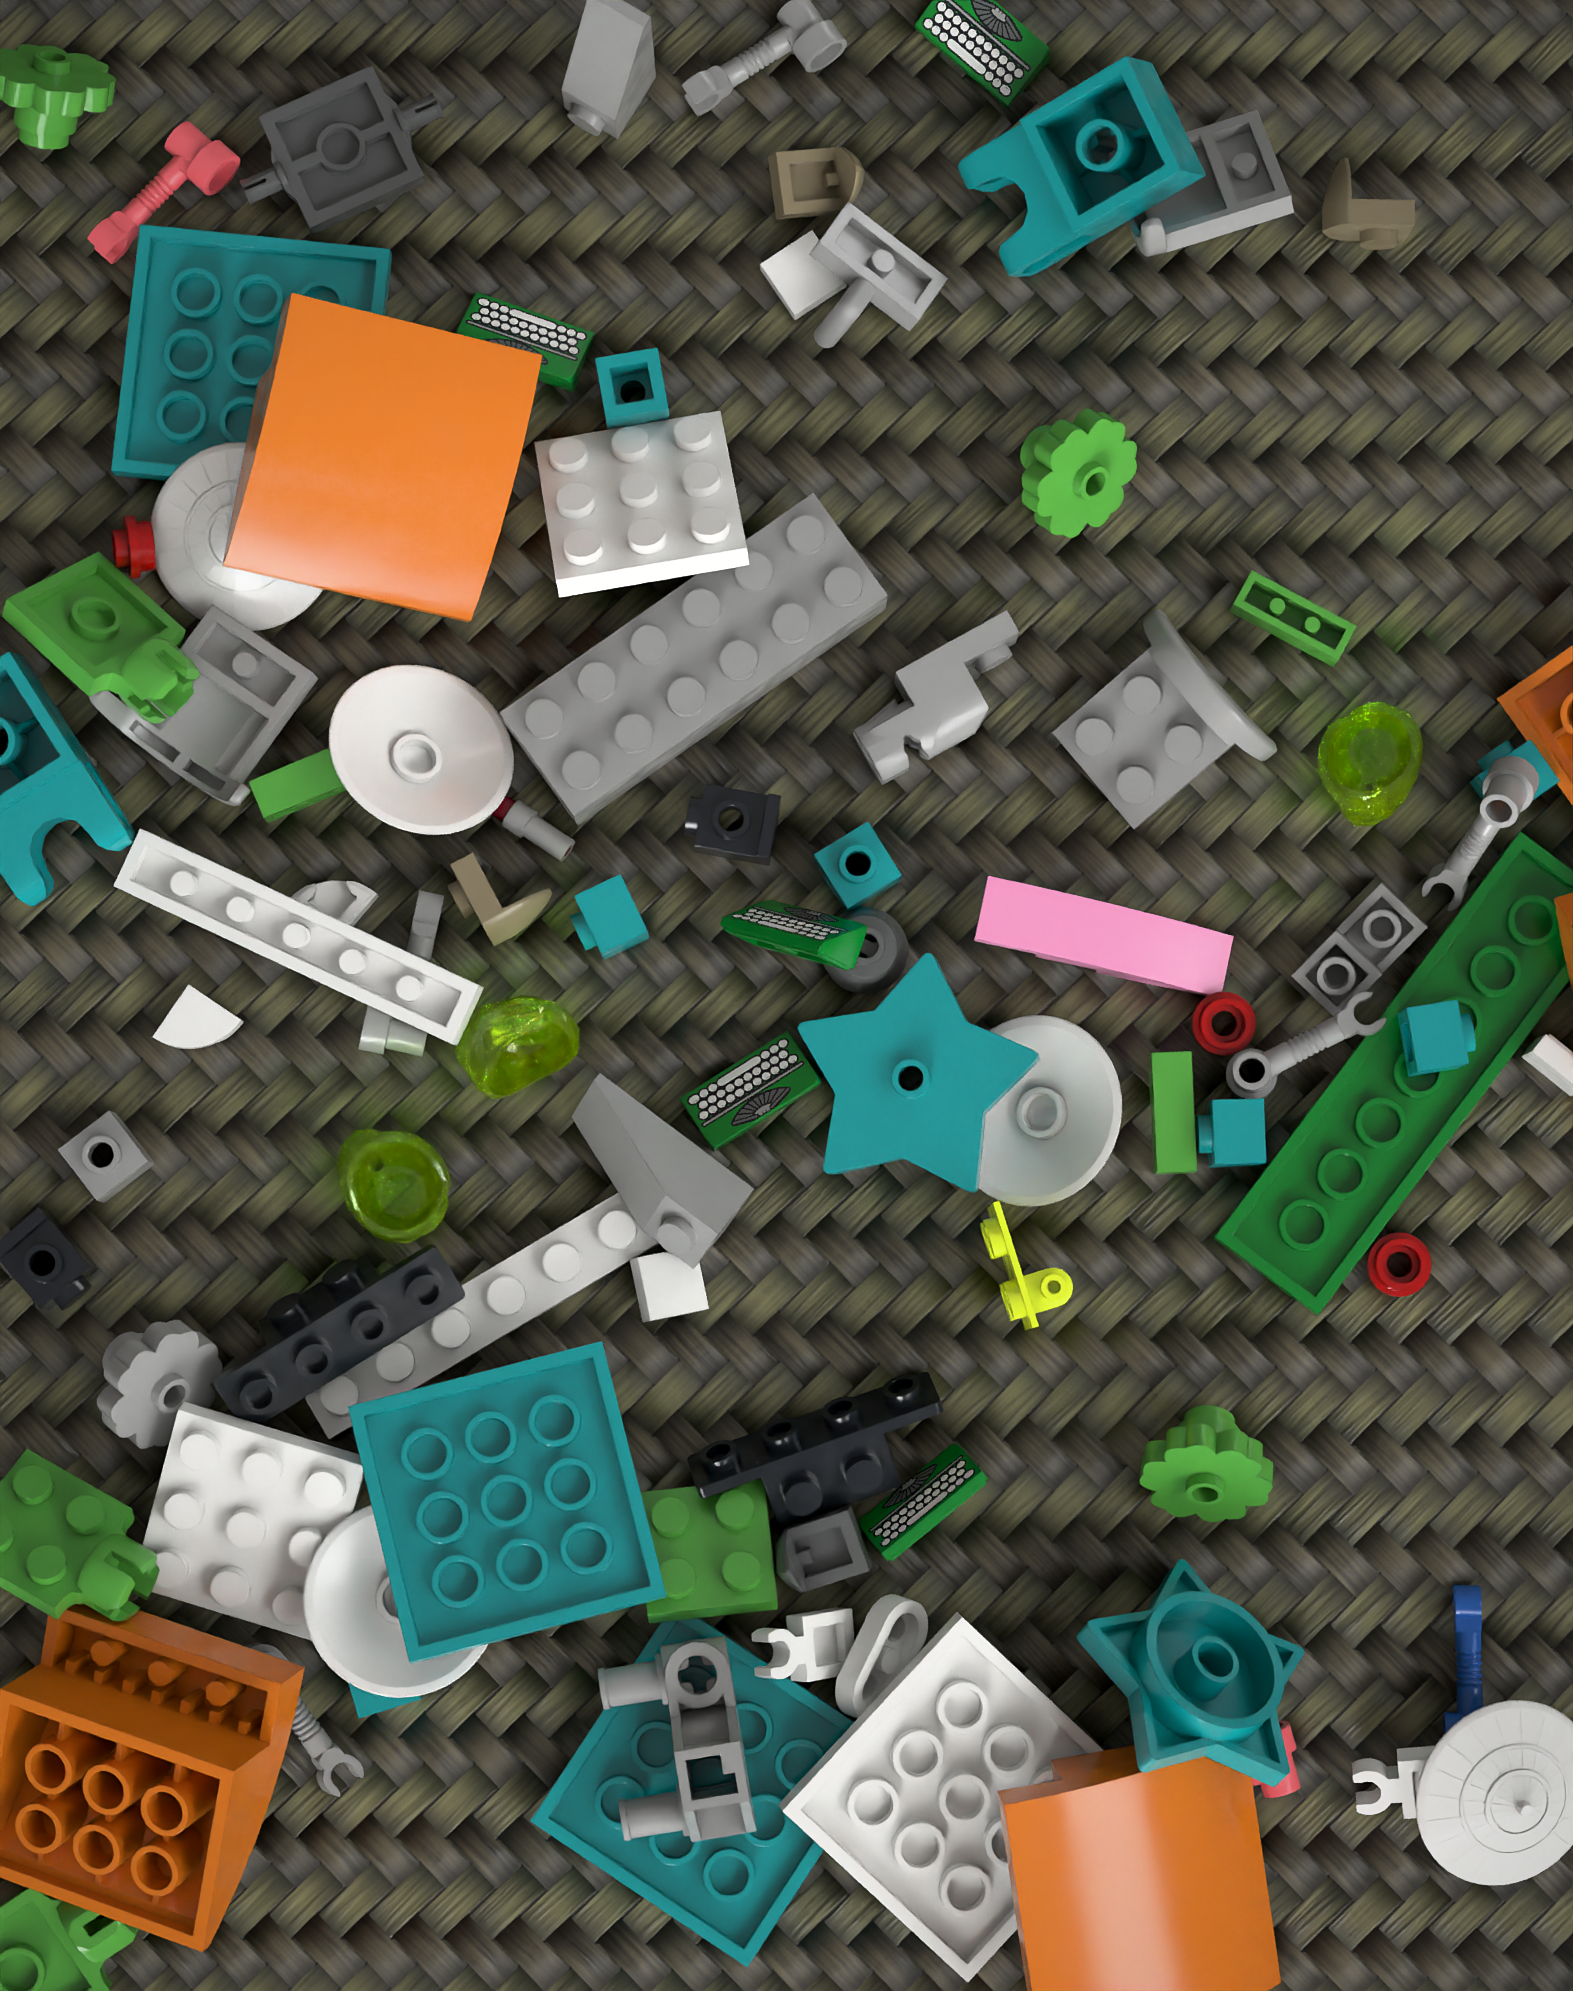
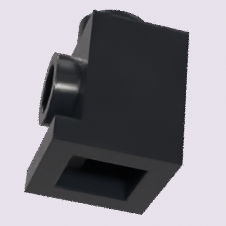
M705 784L703 798L690 797L684 834L696 836L694 843L695 853L770 866L781 807V795L770 793L766 795ZM727 810L740 812L744 818L742 826L736 831L724 830L719 824V818L723 812Z
M36 1208L0 1240V1262L40 1309L50 1310L57 1304L63 1311L78 1301L92 1287L86 1278L98 1267L49 1210ZM48 1251L55 1259V1267L50 1274L41 1276L34 1268V1260L39 1253Z

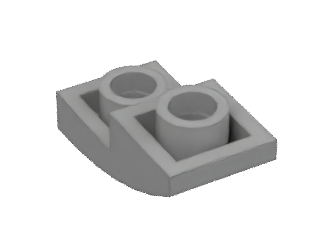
M1381 882L1292 974V977L1334 1016L1346 1009L1349 1000L1354 995L1366 992L1383 972L1422 934L1428 925Z

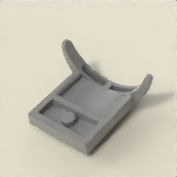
M1258 110L1186 132L1206 176L1132 218L1127 223L1139 251L1144 256L1149 257L1294 213L1290 191ZM1117 137L1113 138L1116 148L1108 154L1109 159H1112L1117 151Z
M212 604L180 648L194 662L200 676L196 681L193 680L195 693L174 716L170 717L164 714L147 699L166 717L162 723H150L139 717L130 707L108 690L97 692L90 696L89 699L92 705L115 727L170 770L222 803L239 806L251 791L243 784L307 696L318 678L306 667Z
M1159 609L1154 610L1143 621L1145 633L1152 646L1052 732L1133 829L1138 828L1235 744L1260 761H1266L1277 752L1274 741L1245 714L1187 646L1166 614Z

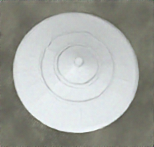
M246 442L224 443L202 450L183 462L171 474L159 492L151 516L156 570L171 596L196 618L201 620L213 604L251 631L266 630L282 625L300 615L318 598L323 589L222 566Z
M395 665L381 668L353 683L339 699L331 717L329 748L338 777L358 804L376 818L391 826L426 835L451 834L463 831L490 816L501 804L509 790L514 771V753L506 725L500 714L482 693L453 674L421 665Z
M1046 1015L1023 1016L1006 1021L990 1030L992 1033L1033 1049L1039 1054L1040 1060L986 1114L979 1189L999 1201L1017 1206L1032 1207L1061 1201L1081 1190L1098 1174L1108 1160L1119 1134L1122 1116V1095L1118 1076L1112 1061L1099 1042L1087 1031L1070 1021Z
M371 1505L343 1519L326 1535L312 1557L304 1583L303 1609L305 1622L312 1642L322 1659L338 1676L361 1690L385 1697L401 1698L425 1695L446 1687L459 1679L478 1661L485 1651L487 1645L414 1664L409 1663Z
M1509 1700L1487 1705L1470 1713L1454 1724L1442 1736L1431 1751L1419 1778L1416 1794V1817L1421 1837L1427 1849L1443 1868L1468 1882L1481 1885H1506L1526 1880L1541 1873L1557 1862L1573 1845V1721L1558 1710L1542 1703L1526 1700Z

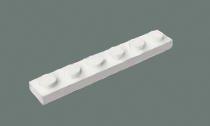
M141 828L114 883V887L453 1045H458L484 989L481 985Z
M616 1193L463 1284L465 1297L309 1394L305 1399L328 1439H333L352 1427L348 1406L417 1389L630 1262L631 1259L657 1246L659 1243L642 1231L620 1194Z

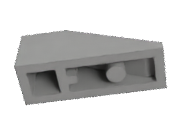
M587 0L561 89L564 108L569 110L568 118L582 130L595 136H599L603 130L618 139L656 78L651 16L623 0Z
M601 1073L594 1079L571 1116L642 1231L693 1269L729 1226L754 1190L753 1187Z

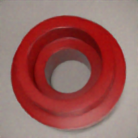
M133 515L123 516L122 529L112 530L111 532L115 568L126 567L129 579H140L141 572L155 571L156 567L152 525L150 521L136 522Z
M1216 992L1206 996L1197 1004L1192 1014L1191 1028L1195 1040L1206 1051L1216 1055H1232L1241 1051L1250 1043L1255 1033L1256 1019L1252 1007L1244 998L1231 992ZM1220 1011L1229 1013L1234 1022L1231 1032L1225 1036L1216 1034L1212 1028V1019Z
M1397 1232L1381 1237L1372 1245L1367 1255L1366 1269L1369 1279L1379 1291L1390 1296L1403 1297L1414 1294L1426 1284L1431 1273L1432 1263L1428 1249L1422 1241L1407 1233ZM1395 1252L1403 1254L1409 1262V1269L1402 1277L1393 1276L1387 1269V1260Z

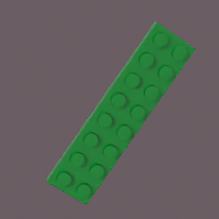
M1521 831L1515 835L1377 1020L1386 1018L1383 1028L1373 1035L1363 1037L1213 1236V1239L1313 1315H1319L1570 980L1560 937L1554 898L1573 892V870ZM1458 999L1460 1014L1469 1013L1475 1033V1051L1467 1052L1469 1064L1458 1069L1408 1077L1397 1013L1409 1007Z

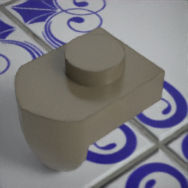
M844 147L781 151L768 156L776 219L839 214L847 202L851 204L855 202L863 185L864 168L858 158Z
M1342 158L1331 176L1322 207V232L1327 237L1335 240L1360 241V247L1369 250L1391 249L1396 247L1398 242H1406L1415 225V200L1352 199L1349 159Z
M473 852L450 864L458 879L447 885L450 893L465 919L477 914L493 946L517 935L528 926L546 906L553 894L550 888L502 908Z

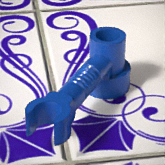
M1453 1585L1455 1652L1457 1653L1455 1657L1457 1659L1456 1671L1458 1672L1456 1674L1458 1678L1456 1680L1458 1685L1456 1687L1457 1712H1443V1735L1465 1716L1487 1706L1483 1705L1482 1674L1480 1673L1482 1671L1480 1667L1482 1665L1480 1661L1482 1658L1480 1654L1482 1599L1481 1586L1479 1587V1585Z

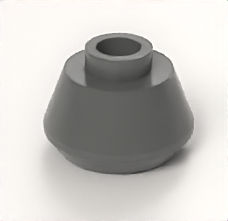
M860 907L842 913L838 917L865 924L867 926L866 935L873 937L875 942L873 943L864 938L860 953L867 958L858 956L854 969L849 968V971L824 965L827 973L840 987L854 993L871 994L888 988L900 977L908 958V943L902 927L892 916L875 908Z

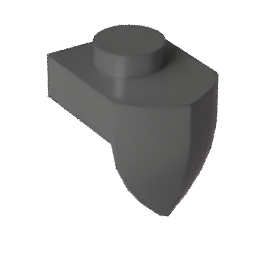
M851 1505L786 1527L777 1540L773 1559L774 1570L789 1587L798 1592H806L868 1572L872 1567Z

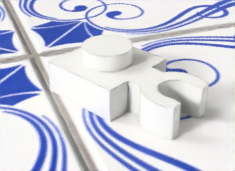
M834 1607L786 1616L787 1630L760 1628L751 1634L752 1642L771 1643L773 1647L771 1662L766 1666L755 1667V1676L783 1679L791 1675V1681L811 1682L837 1677L855 1642L852 1608Z
M1435 1746L1396 1749L1398 1766H1386L1383 1762L1372 1758L1359 1759L1353 1762L1354 1783L1373 1782L1378 1785L1373 1791L1356 1792L1357 1812L1373 1815L1384 1811L1391 1803L1402 1802L1404 1819L1417 1818L1416 1794L1419 1778Z

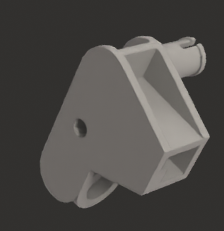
M725 1635L660 1646L661 1653H655V1660L608 1669L598 1668V1680L604 1710L615 1706L662 1699L663 1706L669 1705L673 1750L679 1784H676V1791L618 1800L624 1840L630 1841L632 1838L682 1830L684 1837L690 1836L691 1842L756 1832L753 1801ZM701 1656L704 1665L715 1666L717 1676L707 1679V1689L694 1690L692 1682H682L679 1670L688 1668L689 1657ZM720 1755L723 1774L735 1773V1782L694 1788L690 1760Z

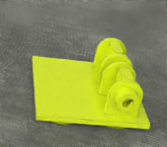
M1000 1201L993 1202L987 1207L989 1219H985L980 1223L984 1242L991 1260L1002 1257L1009 1281L999 1284L1010 1321L1021 1318L1024 1329H1032L1039 1326L1036 1313L1061 1306L1069 1300L1073 1291L1072 1280L1065 1271L1059 1268H1047L1023 1276Z

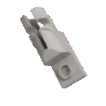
M1007 610L896 671L894 684L904 701L898 704L896 699L892 700L870 720L853 730L854 738L865 760L881 785L908 771L909 760L908 755L904 751V744L918 749L920 757L929 760L976 733L987 716L989 708L968 670L976 666L979 673L982 674L1002 664L1013 655L1009 647L1016 643L1019 631Z

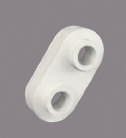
M889 1594L880 1598L872 1606L836 1679V1702L844 1714L858 1719L921 1651L927 1637L928 1618L925 1609L920 1603L896 1594Z

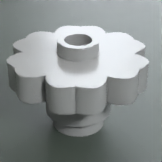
M172 1320L167 1323L155 1322L144 1333L126 1332L119 1335L108 1345L102 1360L104 1377L109 1383L97 1398L98 1408L102 1411V1421L116 1435L122 1438L127 1437L138 1448L146 1449L154 1445H168L178 1409L184 1401L209 1408L215 1400V1391L210 1384L214 1382L215 1377L220 1375L222 1371V1362L218 1358L217 1346L201 1332L193 1331L181 1320Z

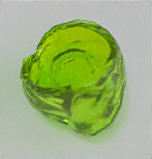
M1379 701L1368 702L1356 707L1349 716L1339 718L1331 723L1324 733L1318 752V774L1325 790L1339 804L1343 817L1354 826H1373L1389 818L1407 798L1418 778L1423 757V739L1419 725L1408 711ZM1368 783L1373 784L1372 791H1365Z
M520 995L486 1004L469 1019L458 1045H455L454 1052L471 1083L489 1098L500 1099L525 1089L538 1080L570 1064L580 1049V1028L570 1013L557 1003L534 995Z
M371 1128L354 1130L341 1145L337 1159L339 1187L348 1209L361 1226L373 1236L390 1243H410L436 1229L443 1220L448 1208L447 1194L451 1186V1179L443 1158L430 1143L419 1135L403 1130L380 1132ZM378 1163H384L382 1170L375 1171V1166Z

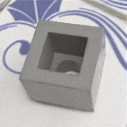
M110 1110L58 1149L96 1201L103 1203L107 1202L155 1165L154 1161L119 1115ZM107 1143L112 1147L114 1157L108 1166L99 1168L92 1160V1153L98 1145Z

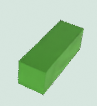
M1251 570L1229 611L1332 667L1338 662L1357 627Z
M330 748L248 781L263 818L268 823L347 790L336 773Z
M1192 1051L1151 1053L1148 1055L1153 1173L1154 1175L1197 1172Z

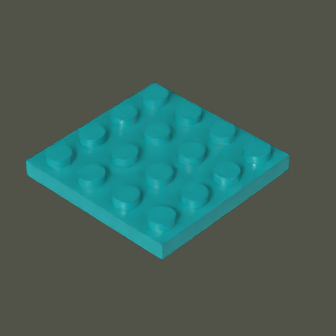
M140 224L111 467L113 474L121 477L167 481L183 462L202 450L224 443L246 442L257 383L271 366L282 306L291 293L386 316L392 264L391 250Z
M602 1341L348 1406L410 1664L667 1597Z
M702 1618L661 1622L635 1663L655 1660V1653H661L660 1646L722 1635L726 1637L757 1831L691 1842L690 1836L684 1837L683 1830L632 1838L630 1841L624 1840L618 1800L676 1791V1784H679L673 1750L669 1705L663 1706L662 1699L611 1707V1709L603 1710L530 1822L748 1967L824 1851L821 1846L781 1810L778 1804L855 1721L796 1681H791L790 1677L772 1679L755 1676V1667L766 1666L769 1663ZM701 1656L689 1657L688 1668L679 1670L682 1682H692L694 1690L707 1689V1679L717 1676L715 1666L704 1665ZM720 1755L690 1760L694 1788L736 1781L735 1773L723 1774Z

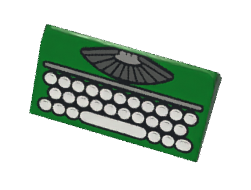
M933 0L914 25V28L1006 108L1015 101L1049 62L1050 48L995 0Z
M479 292L475 293L456 334L541 354L542 360L538 381L573 393L595 335L594 332Z
M774 900L759 902L722 917L720 926L723 927L724 931L754 946L849 971V968L854 969L867 933V926L863 923Z
M786 1031L679 1099L714 1153L819 1087L821 1080L793 1038Z
M952 1444L865 1514L859 1521L860 1528L887 1561H893L987 1484L986 1480L988 1478L959 1445Z

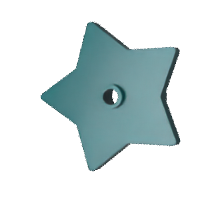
M925 953L876 1010L806 1021L798 1026L801 1037L835 1093L823 1163V1170L829 1175H837L906 1159L968 1192H977L980 1182L986 1114L1040 1060L1039 1054L1033 1049L969 1023L937 959L931 953ZM909 1066L918 1067L923 1074L921 1086L913 1091H907L900 1085V1077Z
M1179 1559L1167 1572L1146 1611L1092 1619L1077 1633L1076 1639L1128 1698L1136 1760L1140 1771L1150 1772L1205 1756L1272 1787L1278 1785L1290 1773L1276 1709L1282 1699L1284 1686L1303 1657L1304 1650L1294 1643L1268 1634L1264 1627L1244 1608L1227 1598L1213 1594L1185 1559Z

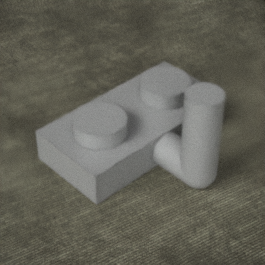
M847 202L809 254L849 285L838 303L815 329L814 339L823 348L834 347L869 302L910 331L920 320L948 278L854 205Z

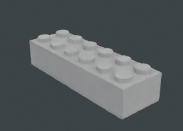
M814 493L746 539L749 565L695 575L500 712L506 727L577 826L886 610L888 595Z

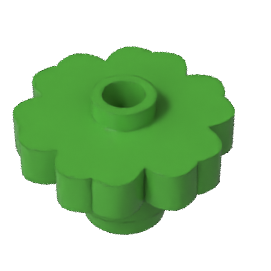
M22 44L17 47V50L0 48V100H3L9 106L15 107L13 122L19 128V140L29 146L41 149H61L69 144V135L74 134L77 130L78 117L83 114V111L104 112L108 106L113 104L116 78L108 74L109 66L103 62L96 61L90 55L81 53L67 54L64 50L55 46Z
M1084 409L1078 414L1073 423L1060 419L1053 426L1042 425L1037 427L1027 436L1020 453L1021 463L1026 469L1022 475V486L1024 488L1022 503L1035 512L1034 520L1038 525L1053 535L1063 534L1068 538H1074L1080 534L1086 523L1092 527H1100L1109 518L1110 513H1113L1121 506L1124 499L1122 485L1128 483L1133 478L1137 469L1135 460L1137 445L1125 437L1124 424L1106 412Z
M1204 1405L1190 1409L1185 1414L1184 1421L1178 1427L1170 1428L1166 1432V1441L1156 1440L1145 1445V1452L1140 1464L1139 1482L1143 1487L1151 1490V1503L1165 1509L1173 1516L1186 1517L1196 1513L1201 1519L1208 1522L1240 1519L1246 1515L1247 1506H1261L1268 1501V1493L1273 1487V1462L1263 1457V1444L1260 1441L1250 1438L1240 1431L1235 1424L1234 1416L1229 1411L1217 1406Z

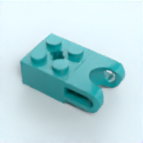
M1129 56L1123 57L1020 119L1019 125L962 159L958 165V172L967 189L995 192L1005 186L1016 183L1025 193L1028 210L1024 224L1015 234L1003 242L999 249L1000 260L1009 277H1028L1039 273L1206 176L1153 64ZM1117 137V151L1112 159H1109L1108 154L1116 148L1115 141L1113 138Z
M7 652L0 657V731L7 733L9 743L6 744L8 746L3 755L0 754V873L20 901L34 907L45 900L54 889V880L48 871L42 849L45 836L56 824L67 820L77 821L90 834L98 846L111 851H121L131 845L135 840V831L26 658L12 652Z

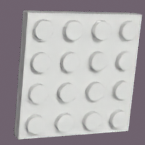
M956 1612L778 1805L806 1834L965 1981L969 1982L1018 1929L997 1791L1054 1781L1051 1766L1052 1759L1104 1750Z

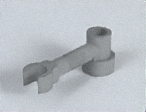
M790 0L777 13V19L783 27L723 65H715L708 70L691 76L682 84L687 93L684 95V98L697 116L702 115L713 109L723 98L727 97L735 86L748 79L749 76H753L754 72H759V69H764V66H768L769 63H773L774 60H778L789 52L792 55L795 54L807 72L823 69L843 53L847 46L846 39L832 20H824L810 0Z
M1506 756L1496 760L1491 765L1482 786L1484 798L1480 804V813L1446 862L1438 864L1430 870L1422 887L1423 896L1430 892L1434 884L1444 883L1449 885L1455 893L1449 904L1448 911L1456 909L1461 904L1468 889V876L1500 828L1509 827L1514 824L1519 813L1527 809L1531 804L1539 786V776L1532 764L1520 757Z
M419 890L406 951L427 961L431 959L444 895ZM368 1005L358 1049L382 1055L385 1049L422 1057L427 1032Z
M1361 992L1354 995L1349 1000L1346 1009L1317 1024L1315 1028L1312 1027L1309 1031L1306 1030L1304 1033H1300L1299 1036H1294L1293 1039H1288L1287 1042H1282L1265 1052L1258 1049H1245L1236 1053L1229 1061L1226 1069V1082L1230 1091L1239 1099L1265 1098L1273 1091L1277 1075L1296 1065L1297 1062H1302L1308 1056L1311 1057L1314 1053H1319V1050L1323 1051L1325 1047L1329 1048L1356 1034L1369 1036L1379 1032L1383 1028L1386 1018L1377 1020L1371 1025H1362L1354 1017L1355 1007L1369 1000L1373 992ZM1252 1062L1262 1067L1264 1076L1259 1082L1248 1083L1241 1078L1239 1071L1246 1063Z
M260 1643L245 1646L289 1661L274 1646ZM299 1695L291 1729L294 1730V1734L301 1740L302 1745L312 1757L311 1760L317 1768L316 1778L320 1788L330 1795L340 1797L341 1794L331 1780L333 1768L339 1763H344L355 1777L364 1778L363 1767L355 1757L344 1754L338 1745L330 1739L323 1727L320 1726V1723L316 1721L315 1716H312L313 1713L309 1711L308 1706H305V1702L301 1701L302 1698Z

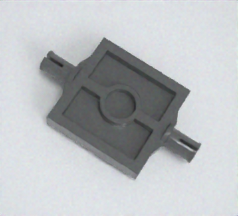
M371 65L258 116L271 145V161L273 166L244 180L241 179L239 182L250 205L281 190H285L286 194L299 205L313 235L426 184L424 175L412 151V136L410 132L440 118L443 119V112L434 93L399 109L397 103L384 92Z

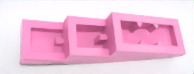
M988 876L974 941L1036 954L1035 957L1094 969L1099 974L1208 996L1223 990L1234 936L1115 904Z

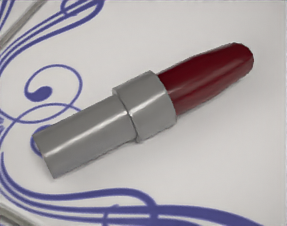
M507 795L491 814L500 820L502 826L519 838L524 836L561 862L568 856L575 844L573 839L537 816V811L522 801H515Z

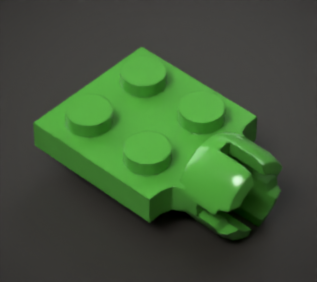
M100 552L6 599L2 617L89 697L97 692L106 690L117 693L121 700L139 717L150 723L158 724L162 723L166 717L147 699L164 714L172 717L195 693L193 680L196 681L200 676L199 670L194 662L179 649L186 630L118 568H115Z
M26 1449L1 1480L0 1587L56 1620L73 1604H85L113 1621H127L140 1609L139 1606L128 1601L131 1592L147 1600L156 1584L160 1569L156 1564L157 1556L155 1552L126 1535L127 1530L135 1521L131 1507L31 1450Z
M762 1479L753 1480L706 1498L699 1497L696 1486L640 1492L667 1595L666 1598L644 1603L649 1623L778 1610L766 1490Z
M24 1887L0 1903V1991H110L113 1983L106 1974L103 1964L108 1958L132 1943L139 1929L105 1916L99 1918L100 1914Z

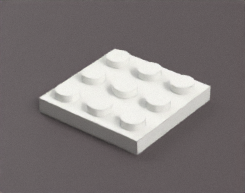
M721 411L534 442L559 597L749 565L747 545Z
M184 1401L177 1412L143 1541V1546L155 1552L157 1556L156 1564L160 1569L152 1592L312 1641L305 1622L303 1609V1592L307 1571L312 1557L326 1535L343 1519L356 1511L365 1479L359 1454Z

